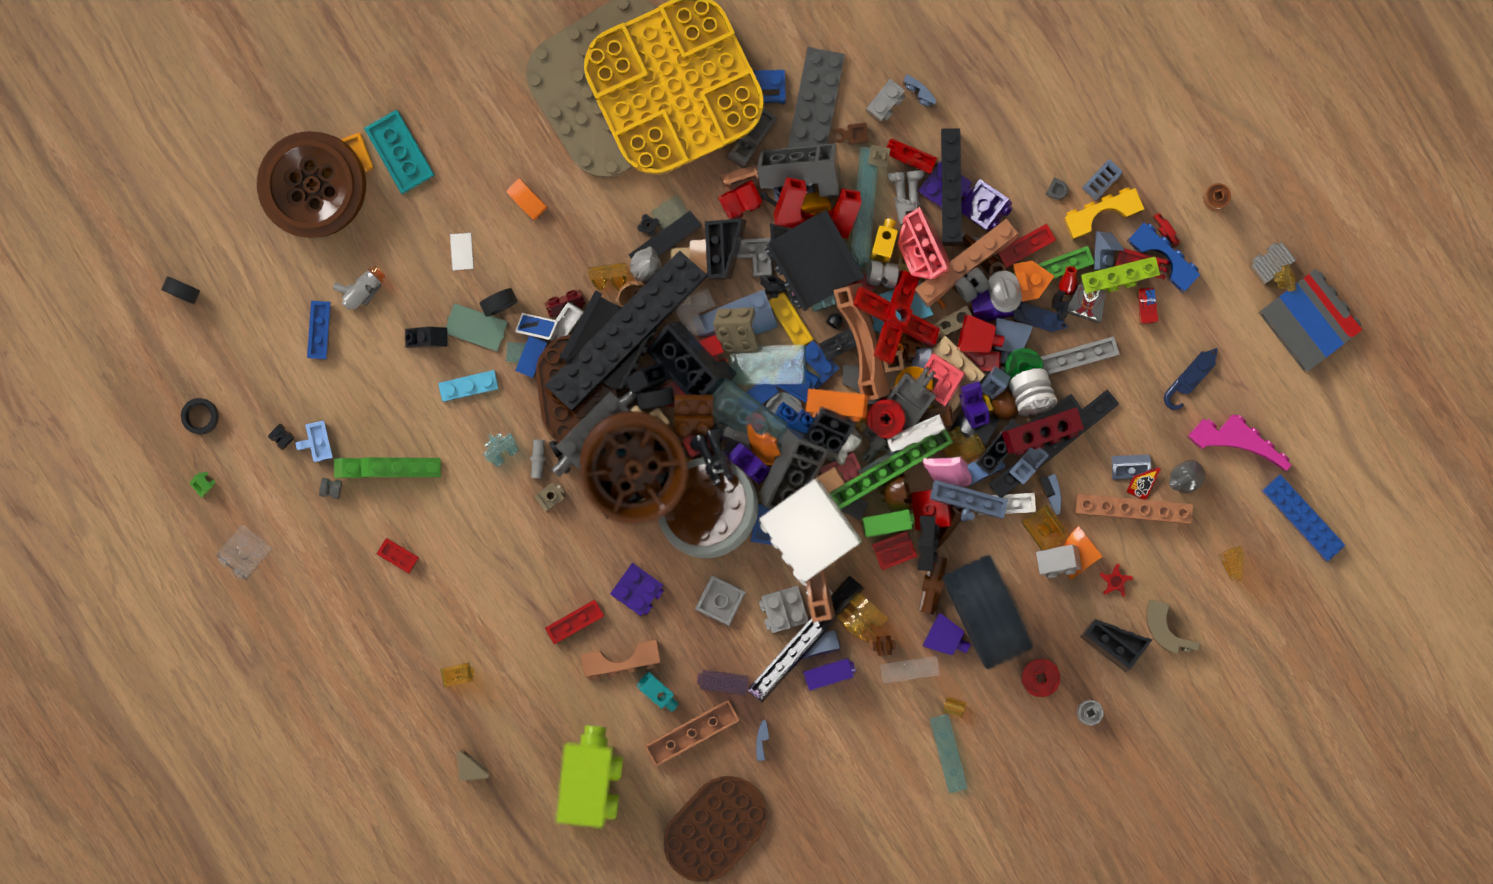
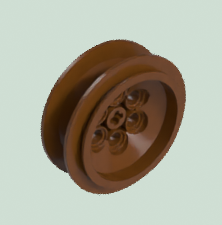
M305 131L288 135L269 149L258 170L257 193L264 212L277 227L295 236L308 238L324 237L341 231L355 219L365 200L366 175L359 157L347 143L330 134ZM310 160L315 163V168L312 171H309L306 167L307 162ZM326 168L332 169L333 174L331 178L325 177L324 171ZM294 172L300 175V180L297 183H294L291 178ZM313 179L314 182H317V186L314 187V190L313 187L309 186V184L312 183ZM329 187L335 189V195L331 198L327 195ZM297 191H300L303 195L302 200L299 202L294 199V194ZM315 198L320 201L318 209L312 207V201Z

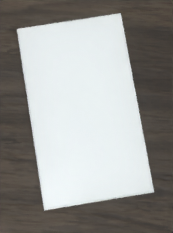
M471 233L450 234L452 270L473 269Z

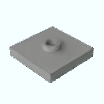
M711 575L695 610L730 626L746 591Z

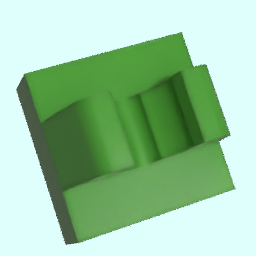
M199 472L189 483L201 498L215 484V480L208 482L205 479L209 474L208 472Z

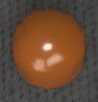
M1002 391L996 398L991 400L993 407L991 411L996 417L1010 420L1019 414L1018 407L1015 404L1016 398L1013 397L1012 392Z

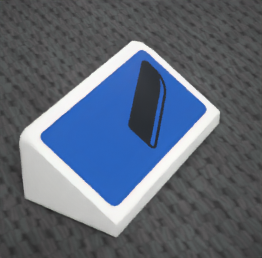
M522 313L515 332L555 340L558 321Z

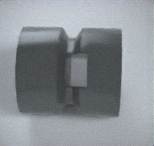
M977 267L968 272L967 277L963 276L954 282L957 291L967 303L975 299L977 293L982 294L990 288L988 280Z

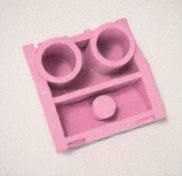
M960 457L943 459L924 458L923 460L925 468L934 481L937 480L963 488L972 483V475L968 470L967 463Z

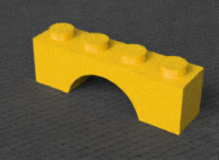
M1130 187L1119 191L1120 195L1113 197L1111 194L1101 198L1102 202L1098 204L1091 202L1084 205L1085 209L1081 211L1074 209L1067 212V216L1063 220L1071 239L1074 240L1090 233L1093 218L1102 211H1115L1124 218L1142 212L1144 207L1136 188L1131 190Z

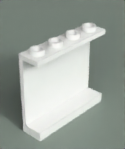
M818 478L811 481L759 519L762 530L770 534L774 547L781 550L783 560L788 565L791 564L795 577L799 581L802 580L803 583L862 542L857 532Z

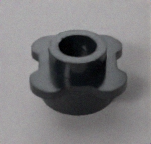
M644 214L637 228L639 232H646L649 236L655 235L656 226L660 222L657 218L653 219L648 214Z

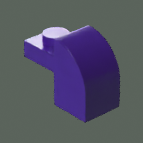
M977 381L962 386L961 395H959L960 403L971 428L990 423L989 409L983 401L980 382Z
M741 443L729 454L730 460L758 484L763 481L770 471V468L758 456Z

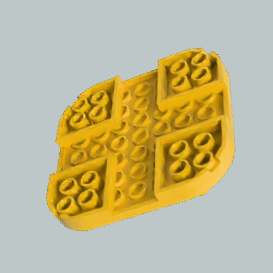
M670 0L659 5L658 8L626 23L623 22L599 34L589 45L584 59V71L587 82L622 156L633 168L643 173H668L748 135L756 127L762 115L763 94L761 87L736 38L727 15L713 0Z

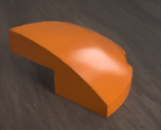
M1079 526L1071 532L1064 545L1073 544L1079 548L1082 569L1076 570L1075 574L1068 575L1070 580L1103 557Z

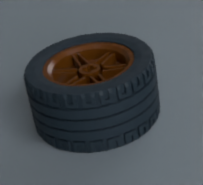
M985 555L979 558L980 560L976 559L971 564L968 563L962 566V569L959 567L953 570V573L945 574L943 581L985 669H991L996 664L1000 665L1005 663V660L1009 661L1014 656L1017 657L1022 655L1023 652L1031 650L1033 643L995 562L990 555Z

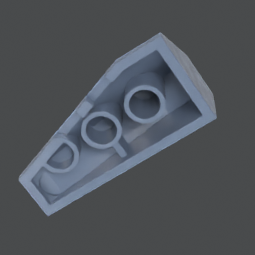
M761 290L693 318L699 337L716 335L713 322L717 310L724 308L754 307L756 312L752 324L754 334H761L777 328L778 326L765 291Z

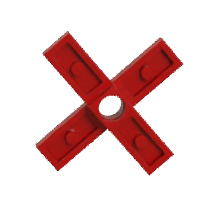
M905 270L899 274L891 302L864 287L858 288L853 302V306L884 322L873 356L888 364L894 361L902 332L932 347L936 344L940 328L912 314L913 310L910 307L920 278L912 276L911 273ZM896 311L900 313L901 321L896 317Z

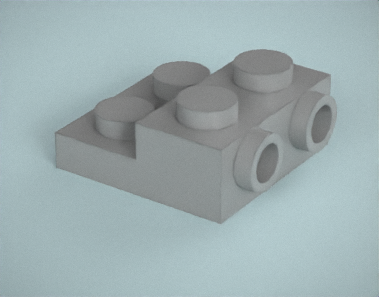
M798 586L761 596L762 600L759 601L761 611H766L768 619H764L767 631L771 630L772 633L808 622Z

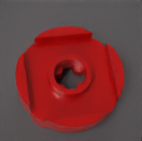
M882 399L869 409L867 423L877 436L891 438L903 430L906 423V414L901 403L891 399ZM885 413L891 417L889 423H886L885 420H882V417L885 416Z
M1035 659L1029 662L1023 669L1022 684L1029 694L1036 697H1046L1058 689L1060 673L1053 662L1046 659ZM1044 673L1046 681H1041L1039 684L1036 675Z

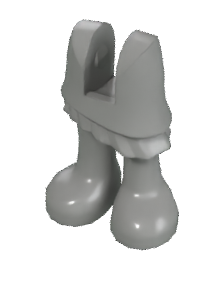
M923 170L906 172L909 200L906 199L905 172L888 174V179L896 187L897 197L894 200L896 201L895 206L901 226H903V218L906 216V211H914L919 207L922 209L921 202L918 200L917 186L918 181L924 176Z

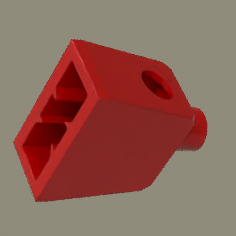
M965 314L957 350L990 353L992 345L1003 346L1005 336L995 334L996 326Z

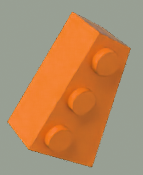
M808 389L806 412L810 413L811 417H815L822 406L845 417H849L853 421L860 422L861 418L866 419L869 396L858 393Z

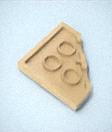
M945 336L932 349V353H936L966 373L947 405L952 407L953 413L961 404L959 398L961 387L977 381L981 383L987 375L963 351L957 350V345L948 336ZM933 376V389H934L935 385H936L937 382H938V379L935 378L934 376ZM936 400L933 401L936 407H946Z

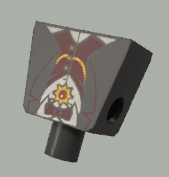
M1080 283L1068 304L1067 313L1101 323L1106 292L1098 290L1085 294L1083 284Z

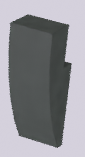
M763 108L761 118L756 127L748 135L739 139L731 150L728 159L744 168L778 117Z

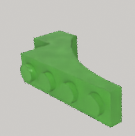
M366 457L334 459V478L441 477V458Z

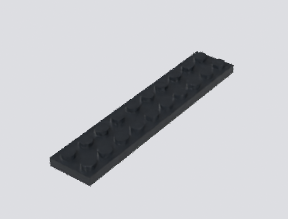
M681 251L676 253L545 384V387L574 412L707 278V274Z

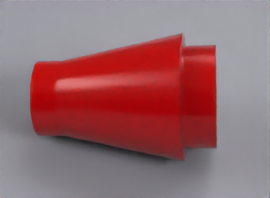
M1073 266L1066 267L1065 273L1058 284L1059 290L1065 291L1064 295H1072L1077 290V269Z

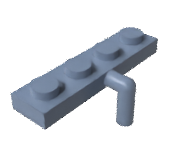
M937 480L933 483L930 500L962 508L961 520L963 522L974 519L975 515L970 511L1004 519L1008 502L1007 499Z

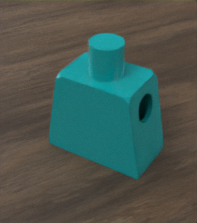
M647 671L636 684L638 689L661 709L665 706L673 712L678 707L679 703L673 698L674 693L651 672ZM660 692L664 693L662 697H658L657 695Z

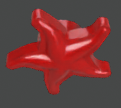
M1118 563L1115 565L1112 574L1106 575L1101 572L1100 576L1108 582L1106 590L1103 591L1104 594H1108L1116 589L1124 597L1125 588L1123 584L1128 580H1133V577L1121 575Z

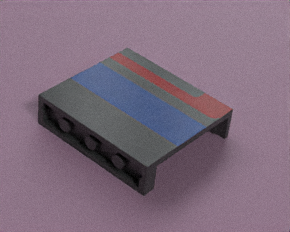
M1316 269L1258 312L1305 373L1362 331L1360 327L1361 322L1357 317L1351 316L1348 312L1350 310L1348 305L1338 299L1337 291L1334 287L1327 285L1324 274L1321 271L1317 272Z

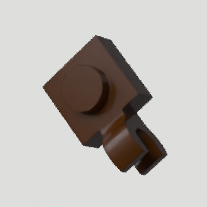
M902 332L901 345L906 346L903 360L911 361V358L915 359L916 349L922 347L921 341Z

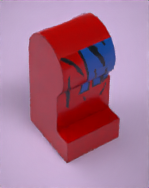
M1154 287L1138 289L1139 324L1159 322Z

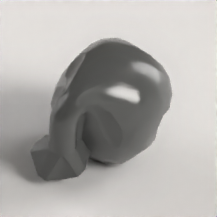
M1195 460L1184 461L1171 471L1169 485L1171 489L1181 493H1191L1200 488L1204 483L1205 470Z

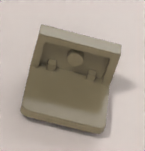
M754 307L717 310L713 326L724 353L756 352L758 350V344L752 327L756 315Z

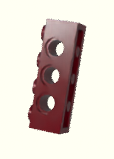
M1072 408L1003 431L1002 435L1008 453H1015L1018 456L1027 453L1026 449L1033 447V450L1045 447V442L1050 441V444L1062 441L1061 437L1067 435L1068 438L1078 436V431L1084 430L1078 409ZM1059 422L1063 424L1062 432L1058 429ZM1042 428L1046 430L1045 437L1041 435ZM1024 434L1029 436L1028 443L1023 439Z

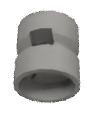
M871 260L867 271V285L879 286L882 284L883 287L894 289L898 278V264L886 263L883 265L881 261Z
M1082 701L1076 709L1077 718L1086 725L1098 724L1103 718V708L1096 701Z

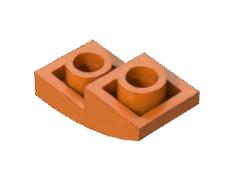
M520 178L506 191L534 221L548 208Z

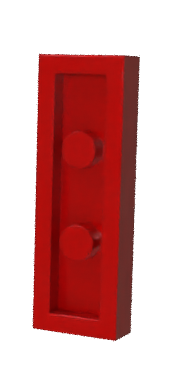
M1046 223L1014 241L997 254L1005 267L1008 268L1056 241Z
M594 599L545 627V630L555 645L604 617V614Z

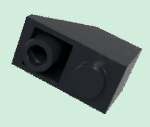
M428 326L405 329V348L448 347L447 327Z

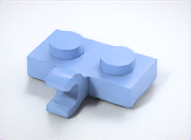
M325 421L306 424L309 440L295 442L297 450L311 448L314 462L333 458Z

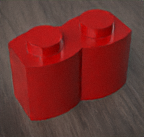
M752 180L717 197L728 219H739L743 216V212L747 210L754 211L760 208V204L763 202Z

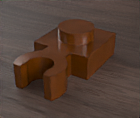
M867 122L847 125L848 130L846 131L842 128L835 129V133H842L843 135L841 139H836L838 144L843 143L847 139H849L850 145L869 142Z

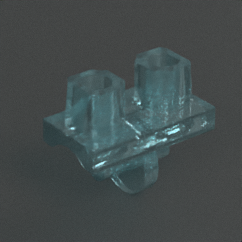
M490 433L488 435L490 441L485 444L488 450L483 455L488 462L498 467L504 462L500 453L506 450L510 456H513L519 450L515 444L514 437L510 433L504 438L500 433L495 437Z

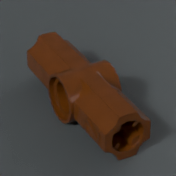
M938 556L937 563L933 564V571H927V574H925L922 586L923 594L919 607L920 612L935 615L938 598L941 595L944 584L943 576L947 558Z

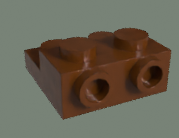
M674 395V433L680 437H688L689 434H703L707 437L706 433L713 430V395Z

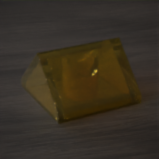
M1048 504L1021 522L1041 551L1051 549L1070 536Z

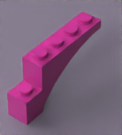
M1232 414L1218 430L1215 429L1217 425L1210 419L1207 421L1202 419L1187 436L1200 449H1203L1205 446L1234 447L1262 456L1283 471H1287L1291 466L1288 462L1290 459L1281 452L1279 454L1275 451V446L1269 440L1264 441L1259 437L1261 433L1254 427L1250 429L1245 424L1247 421L1239 414L1237 416Z

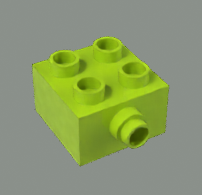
M585 725V734H581L580 743L568 741L564 745L556 822L603 828L606 824V819L615 820L617 818L619 794H610L609 790L611 780L620 781L623 756L613 755L614 746H607L606 727Z

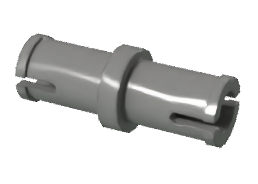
M533 439V454L530 456L532 461L531 478H543V461L546 458L544 457L545 440Z

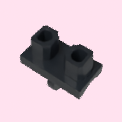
M850 328L819 343L827 361L857 347Z

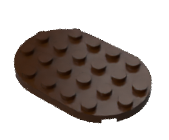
M571 335L559 337L549 343L540 354L536 366V380L542 421L546 431L558 443L609 392L617 398L616 390L601 383L572 412L545 387V384L565 365V363L558 359Z
M735 776L717 777L705 783L672 818L666 828L664 852L668 863L680 876L695 882L713 881L729 872L755 844L764 831L767 811L761 793L750 782Z

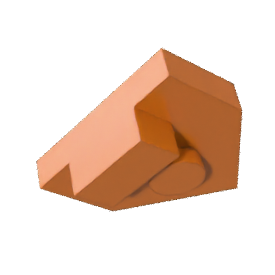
M1034 261L1013 264L1014 274L1022 294L1021 302L1039 299L1054 278V275Z

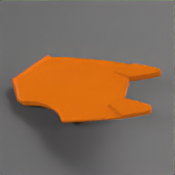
M748 424L747 431L751 451L766 465H773L776 456H781L776 446L778 439L768 433L760 435Z

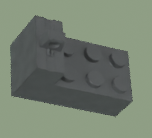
M836 143L760 151L757 169L761 188L774 189L782 187L786 177L804 180L806 186L818 183L820 197L835 198L839 195L841 173Z
M783 425L777 437V444L781 447L779 451L781 456L776 457L757 496L758 501L764 507L771 510L817 478L830 450L821 444L811 442L809 437L805 439V433Z

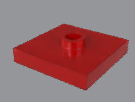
M932 490L911 493L915 531L921 530L920 516L936 517L935 524L939 525V528L953 526L951 506L930 500Z

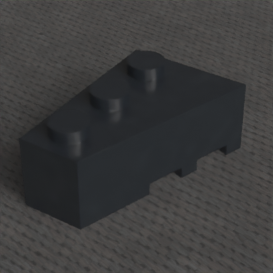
M1097 619L1093 620L1080 636L1124 672L1129 671L1153 640Z

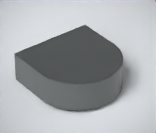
M1054 177L1045 195L1055 200H1062L1068 194V186L1065 182Z

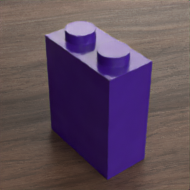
M848 658L803 671L809 691L854 677L853 673L856 672L853 661H849Z

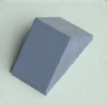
M994 366L981 383L982 392L993 400L1006 388L1010 376Z

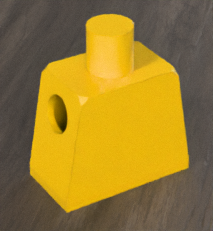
M885 219L884 225L879 226L870 261H881L883 265L889 263L898 232L894 229L895 220Z

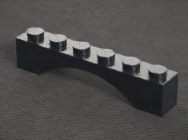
M960 128L941 129L943 246H962Z

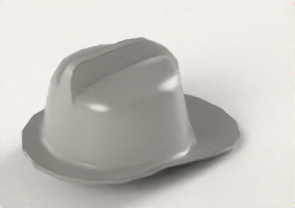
M1009 271L994 273L988 281L990 284L988 290L991 302L997 310L1011 312L1020 305L1022 300L1018 280Z

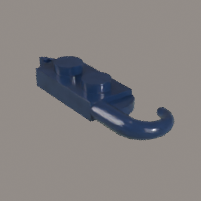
M1021 302L1013 310V317L1016 321L1051 333L1068 328L1063 320L1057 319V313Z
M1218 348L1206 352L1201 351L1164 394V403L1169 409L1179 410L1184 406L1183 403L1173 405L1170 401L1171 397L1176 391L1182 394H1189L1216 365Z

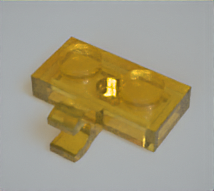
M959 426L948 432L952 441L955 442L944 448L948 458L960 457L962 460H966L986 450L977 433L964 438Z

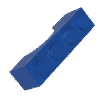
M1143 223L1127 242L1140 253L1156 251L1163 254L1170 261L1171 274L1169 281L1182 293L1185 292L1200 276L1198 273L1199 269L1191 262L1188 264L1184 260L1185 256L1176 249L1174 251L1170 247L1171 243L1162 236L1160 238L1156 234L1157 230L1148 223L1146 225Z

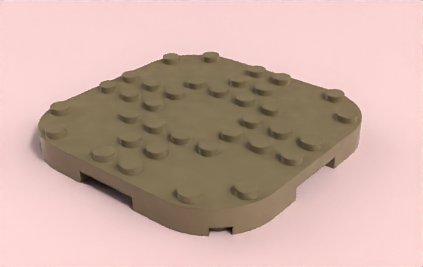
M648 0L609 1L541 43L533 51L528 61L526 76L533 97L574 163L589 175L612 178L627 172L633 167L622 156L587 82L584 71V59L591 42L602 32L656 9L657 7Z

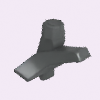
M728 426L726 427L723 435L726 437L727 443L723 451H728L729 455L739 443L749 446L750 442L747 434Z

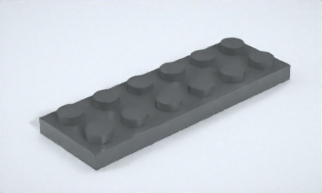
M807 47L788 148L828 143L845 54Z

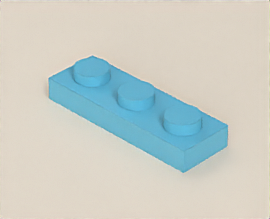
M495 370L438 383L442 402L499 389Z

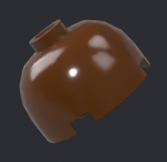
M904 472L884 483L883 490L880 491L882 502H886L888 507L895 511L912 509L910 505L912 504L909 484H904L903 480L906 478Z

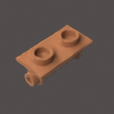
M758 164L722 175L726 192L749 180H752L754 185L760 184Z

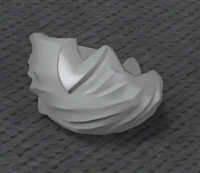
M649 246L636 252L631 258L629 272L634 276L635 280L647 283L662 268L661 260L656 251Z

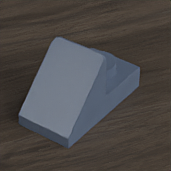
M1096 231L1094 270L1114 267V252L1124 251V248L1113 233Z

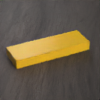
M784 291L778 294V298L769 300L771 309L797 350L814 341Z

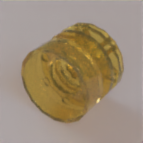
M857 593L850 602L855 610L852 612L845 608L843 611L849 617L846 619L840 614L837 618L843 627L857 639L869 643L871 639L865 633L868 631L873 636L875 635L874 630L871 628L872 624L881 628L889 618L860 593Z

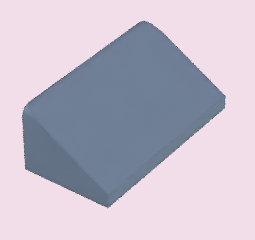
M1150 455L1111 457L1112 480L1132 479L1135 475L1151 470Z

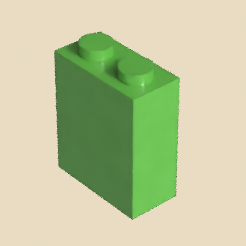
M909 510L862 518L865 538L910 530L912 525L915 524L913 513H909Z

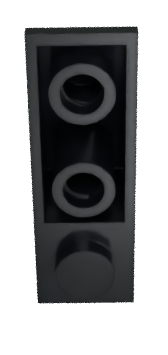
M1011 419L975 464L991 475L1009 454L1002 432L1020 425Z

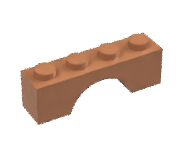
M657 640L637 643L632 657L624 662H612L605 658L601 651L580 654L584 676L589 677V680L601 678L600 674L608 673V676L619 675V671L627 669V673L639 671L638 667L646 666V669L658 667L657 663H661Z

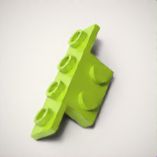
M1151 257L1082 274L1081 279L1085 294L1098 290H1107L1110 293L1118 291L1120 286L1125 285L1126 288L1137 286V282L1159 276L1160 272L1156 257Z

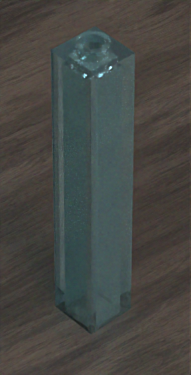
M860 147L856 191H860L862 204L853 225L851 254L859 267H865V264L869 265L878 171V166L868 164L871 148Z

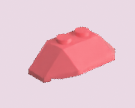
M919 207L904 216L898 246L911 275L933 280L948 271L950 264L948 255L936 229L923 210Z

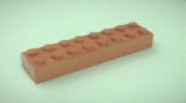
M728 699L644 745L654 766L657 767L740 720Z

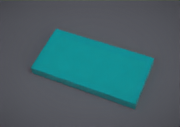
M397 109L364 128L401 194L408 192L435 176Z

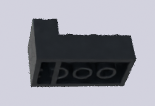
M680 321L667 324L646 350L657 363H665L671 379L686 395H713V400H716L737 375L725 360L716 362Z

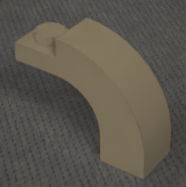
M1148 600L1146 623L1156 643L1165 650L1178 654L1179 647H1182L1181 651L1193 653V650L1198 651L1200 643L1178 638L1168 629L1166 617L1169 604Z

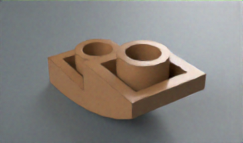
M706 240L690 241V260L707 274Z

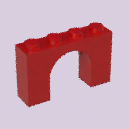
M786 177L773 213L775 225L794 228L815 216L801 209L807 192L804 180ZM841 188L835 206L828 212L842 238L848 239L862 204L860 191Z

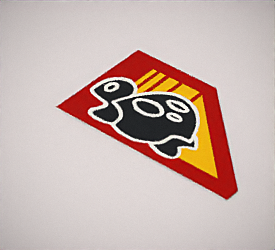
M1158 467L1133 476L1126 492L1146 500L1161 468Z

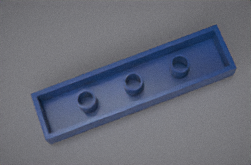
M1281 474L1262 490L1263 494L1326 562L1346 546Z

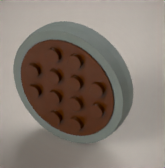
M704 458L687 462V480L680 499L670 511L658 518L664 535L678 550L697 558H715L735 550L750 535L758 514L757 493L747 474L735 464L730 462L733 479L728 481L723 472L718 474L721 484L715 486L706 473Z

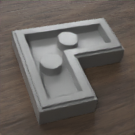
M770 238L742 239L737 259L753 258V277L772 276V259H769L764 250L767 248L766 243L771 241Z

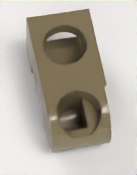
M968 306L937 322L943 336L961 329L965 314L973 316Z

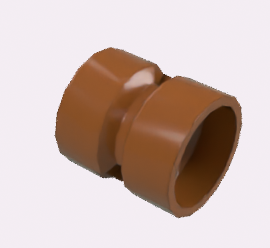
M1221 183L1211 185L1203 195L1205 206L1213 211L1221 210L1231 199V191L1225 184Z

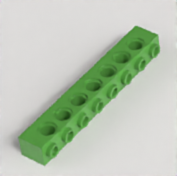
M943 429L936 435H929L922 441L913 443L829 494L841 510L902 472L922 462L924 458H929L951 445L953 441L946 429Z

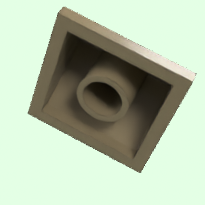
M463 749L457 753L460 781L486 779L492 775L490 771Z

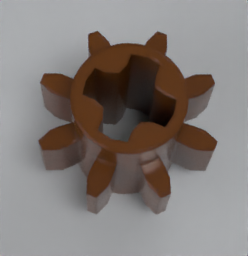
M891 636L876 637L877 642H873V651H877L878 656L892 655V650H896L895 640L891 641Z

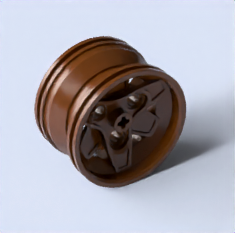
M624 411L606 417L589 432L580 453V473L584 491L592 505L600 513L614 521L625 524H642L654 521L674 507L685 488L687 463L680 441L674 431L664 421L654 415L640 411ZM636 431L630 441L621 433ZM655 438L664 446L666 451H653ZM604 445L609 457L597 460L598 454ZM619 447L627 450L624 456L616 454V450ZM650 460L657 461L658 465L655 469L647 467V463ZM636 464L637 468H633L632 470H630V467H633V465ZM669 471L667 480L661 488L656 476ZM599 480L612 482L610 494L602 487ZM627 480L631 483V486L628 489H622L620 483ZM635 492L646 499L638 502H628Z

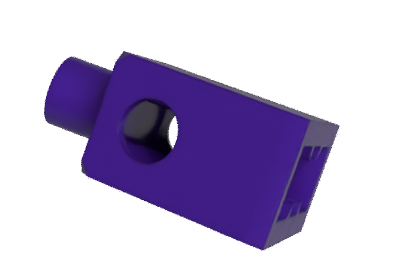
M938 613L922 646L953 656L956 649L966 654L971 643L961 639L965 632L944 615Z

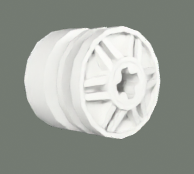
M1038 368L1024 371L1013 377L1009 382L1012 395L1016 398L1015 404L1021 416H1037L1051 410L1057 404L1054 390L1050 387V378L1044 369Z

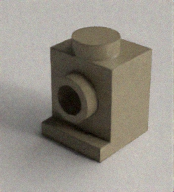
M552 482L534 497L545 512H547L564 499L562 494L565 492L559 484L554 485ZM549 492L554 493V498L551 500L547 498Z

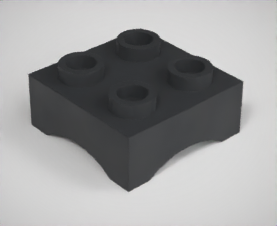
M920 516L922 535L918 539V550L921 555L918 560L917 570L933 571V564L937 563L938 552L934 551H937L939 547V538L935 537L939 536V525L935 524L936 517Z

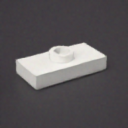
M567 302L556 319L558 326L555 339L569 335L583 314V311L571 302Z

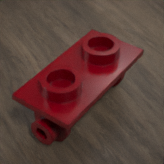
M570 290L564 296H555L548 299L545 306L549 317H558L567 302L582 308V305H585L581 290Z

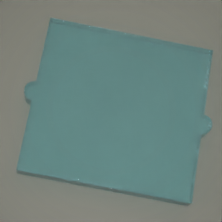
M676 195L667 202H662V205L650 213L654 219L657 218L659 220V227L663 230L686 214L687 210Z

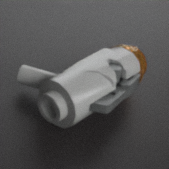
M374 266L358 277L354 285L350 284L346 287L335 282L333 290L344 294L341 297L343 299L341 303L348 310L351 308L356 310L361 304L368 305L380 289L385 275Z

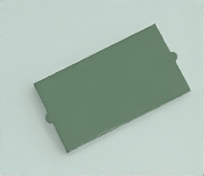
M454 303L451 314L447 317L446 327L448 335L498 351L508 322L493 316L486 317L484 313Z

